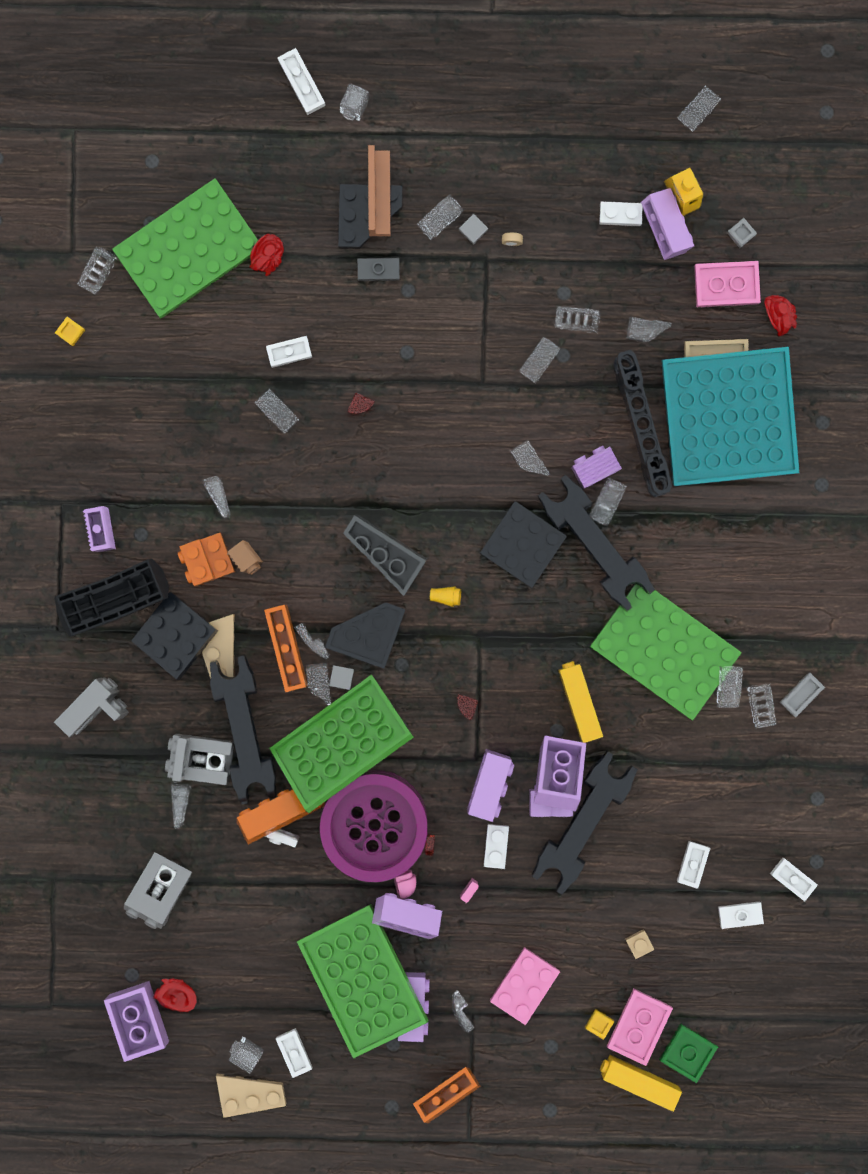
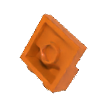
M221 533L179 546L181 551L178 552L180 562L182 564L185 563L188 571L185 572V576L189 584L193 583L194 586H199L235 572L230 555H227L228 550Z

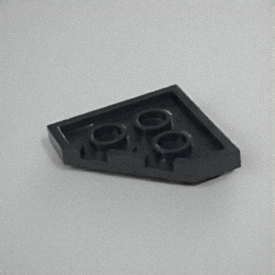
M340 184L338 247L342 249H360L371 237L369 236L368 185ZM390 185L391 218L402 209V185Z
M385 602L331 629L325 648L385 669L406 609Z

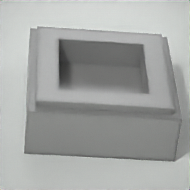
M473 214L459 228V231L474 245L488 231V228Z
M745 218L727 232L739 248L757 234Z
M333 665L329 686L350 690L354 669Z

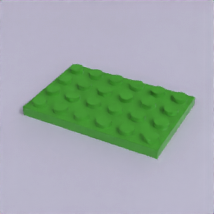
M214 178L115 246L112 250L161 319L250 258L251 251L258 239Z
M634 584L626 595L632 608L626 612L619 605L590 647L693 721L742 652L656 590L649 595L640 585Z
M370 675L269 749L305 811L310 813L414 737L376 679Z
M372 904L297 941L353 1058L429 1021L383 927L372 923L374 915Z

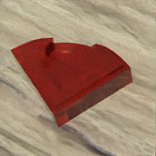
M355 393L347 412L350 414L364 413L372 408L375 401Z
M458 694L457 704L460 712L467 719L472 720L478 700Z
M427 834L426 856H433L435 835Z

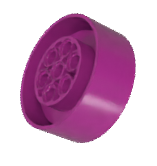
M369 770L326 802L320 820V837L323 848L331 862L341 872L354 879L365 882H383L396 878L413 866L423 851L427 838L428 824L426 808L420 794L407 780L391 772ZM373 798H380L383 805L380 808H375L372 806L371 800ZM356 806L361 807L364 811V814L360 817H356L352 813V809ZM391 810H396L400 813V817L397 820H391L388 813ZM377 819L380 821L381 826L378 829H373L370 827L369 821ZM358 828L362 834L360 837L354 838L351 836L350 830ZM394 831L397 833L398 838L395 841H389L386 834ZM375 840L378 842L379 847L371 850L368 848L367 842Z

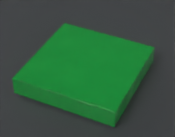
M680 1024L659 1060L697 1083L718 1046L685 1025Z

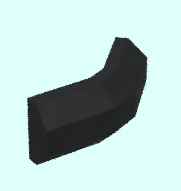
M147 559L110 577L55 596L56 611L63 628L72 637L128 616L168 598L169 583L163 569L153 559Z

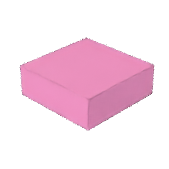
M471 878L460 894V899L466 903L469 902L479 887L476 880Z

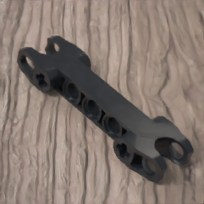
M631 350L620 352L614 360L613 368L641 460L644 481L648 493L655 498L670 492L672 483L666 460L662 456L644 391L643 377L637 357ZM621 361H626L629 367H624ZM633 399L641 402L642 406L640 409L632 407L631 401ZM638 420L646 421L647 428L645 430L637 426ZM644 440L652 442L653 447L651 450H646L643 447ZM650 463L656 464V468L655 466L651 467ZM656 481H660L662 483V490H659L656 487Z
M564 475L560 480L568 494L564 501L553 502L543 492L538 495V498L545 509L547 517L558 530L568 525L605 573L606 577L599 581L602 588L612 600L627 612L632 608L625 596L627 586L631 584L640 585L649 595L655 589L645 569L635 557H631L625 562L585 511L593 505L591 500L581 487Z
M245 654L238 657L239 673L234 677L225 676L217 660L210 662V686L214 701L225 700L239 762V764L230 765V775L233 787L242 805L248 804V786L254 782L265 786L269 799L276 798L277 795L276 771L272 757L262 759L248 698V695L257 693L254 672Z
M607 750L592 765L583 783L591 789L558 844L550 839L545 843L532 872V877L538 880L548 868L560 870L561 879L557 884L556 891L561 895L581 873L585 861L579 858L578 855L610 802L613 801L618 805L622 804L631 790L632 782L638 770L630 765L622 776L611 777L608 773V765L613 754Z

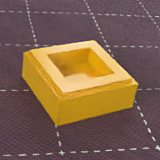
M66 317L55 334L71 346H74L85 329L69 317Z
M595 1009L585 1029L604 1040L614 1020Z

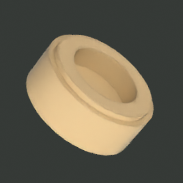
M505 233L502 235V244L508 246L522 245L523 236L519 233Z

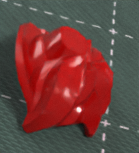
M266 234L261 237L251 251V265L249 267L255 271L266 272L265 276H269L271 272H274L282 263L281 257L284 246L281 239L274 234Z
M771 295L766 297L764 301L771 324L778 331L777 335L782 336L786 334L791 326L795 329L797 326L795 306L782 296Z
M161 979L164 984L156 989L154 999H157L163 1007L170 1010L189 1012L194 1009L197 1003L196 994L190 986L184 983L182 979Z

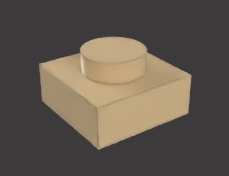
M644 929L625 938L635 959L654 950Z

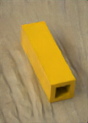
M574 661L562 664V669L558 671L581 742L586 743L603 737L580 664H574Z
M609 1055L608 1059H605L601 1065L600 1072H602L601 1075L604 1081L674 1112L682 1094L678 1085L612 1055Z

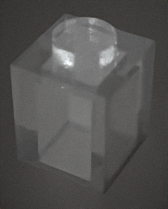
M349 83L340 103L342 115L353 121L356 119L360 121L370 99L369 91Z
M242 1037L239 1042L235 1040L229 1052L232 1054L229 1061L251 1074L264 1050L245 1037Z

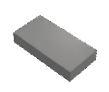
M808 672L779 703L794 717H797L825 687Z

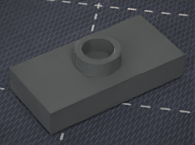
M399 258L357 259L358 281L400 280Z

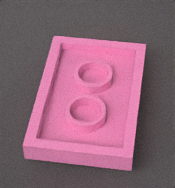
M758 261L695 264L696 307L755 305L761 303Z
M524 947L491 997L490 1002L526 1025L557 978L560 970Z
M633 988L610 1037L607 1048L646 1066L671 1014L672 1006Z

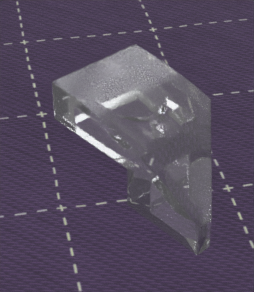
M631 317L629 318L626 339L648 342L671 327V323Z
M529 440L510 450L522 470L546 476L550 474Z
M327 663L306 665L308 688L311 689L310 693L314 696L317 695L325 701V704L330 705L331 695Z
M457 990L452 994L453 1013L463 1031L469 1033L475 1027L462 1011L468 1004Z

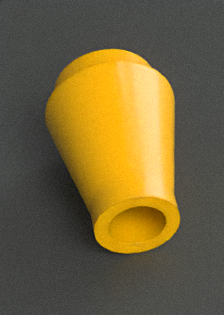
M456 586L431 588L430 601L439 602L451 607L459 606L461 589H456Z

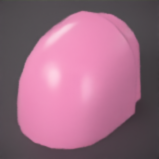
M410 869L394 878L399 899L403 900L410 897L416 889V875Z

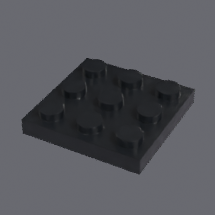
M515 501L480 554L532 588L567 536Z
M169 592L168 598L160 603L131 641L176 680H180L218 630L173 592Z

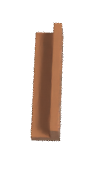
M368 145L369 236H391L390 151H375V145Z

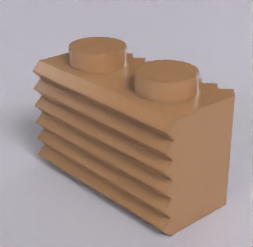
M244 540L227 552V555H230L235 565H238L240 572L253 575L261 568L260 564L263 561L251 545Z

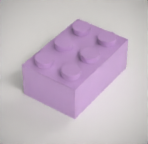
M544 736L540 747L534 804L576 811L581 799L586 743Z
M488 749L485 750L467 807L469 815L493 822L494 817L498 818L501 810L499 800L500 797H505L508 787L505 781L507 776L511 777L514 768L510 756Z
M149 981L107 996L104 1003L124 1062L166 1047L169 1039Z

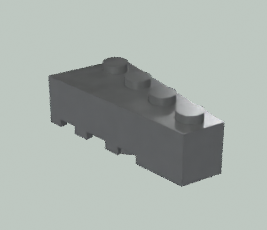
M358 514L353 516L343 532L403 596L407 593L427 561L426 557Z

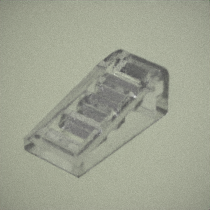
M95 247L77 285L97 295L118 257L101 247ZM99 257H104L105 259H107V262H103L99 259ZM97 263L98 265H100V266H102V267H104V268H103V270H100V269H98L97 267H95L94 265ZM91 270L99 274V278L90 274ZM89 278L96 282L95 286L88 283L86 279Z
M557 306L554 327L598 333L601 313L599 310ZM564 312H567L566 324L562 323ZM572 313L576 314L574 324H571ZM581 315H584L583 325H580ZM589 316H593L592 326H588Z
M218 476L203 479V485L221 516L225 519L230 518L231 514L222 479Z
M766 683L747 687L755 729L776 725L771 685ZM765 692V695L756 697L755 693ZM766 700L767 703L757 705L756 701ZM768 708V712L758 713V709ZM760 717H770V720L759 722Z
M178 782L171 784L173 823L176 829H179L184 824L191 789L190 785Z

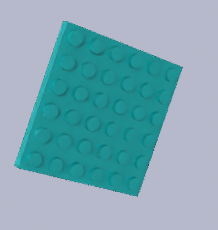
M789 347L661 360L673 486L799 473Z

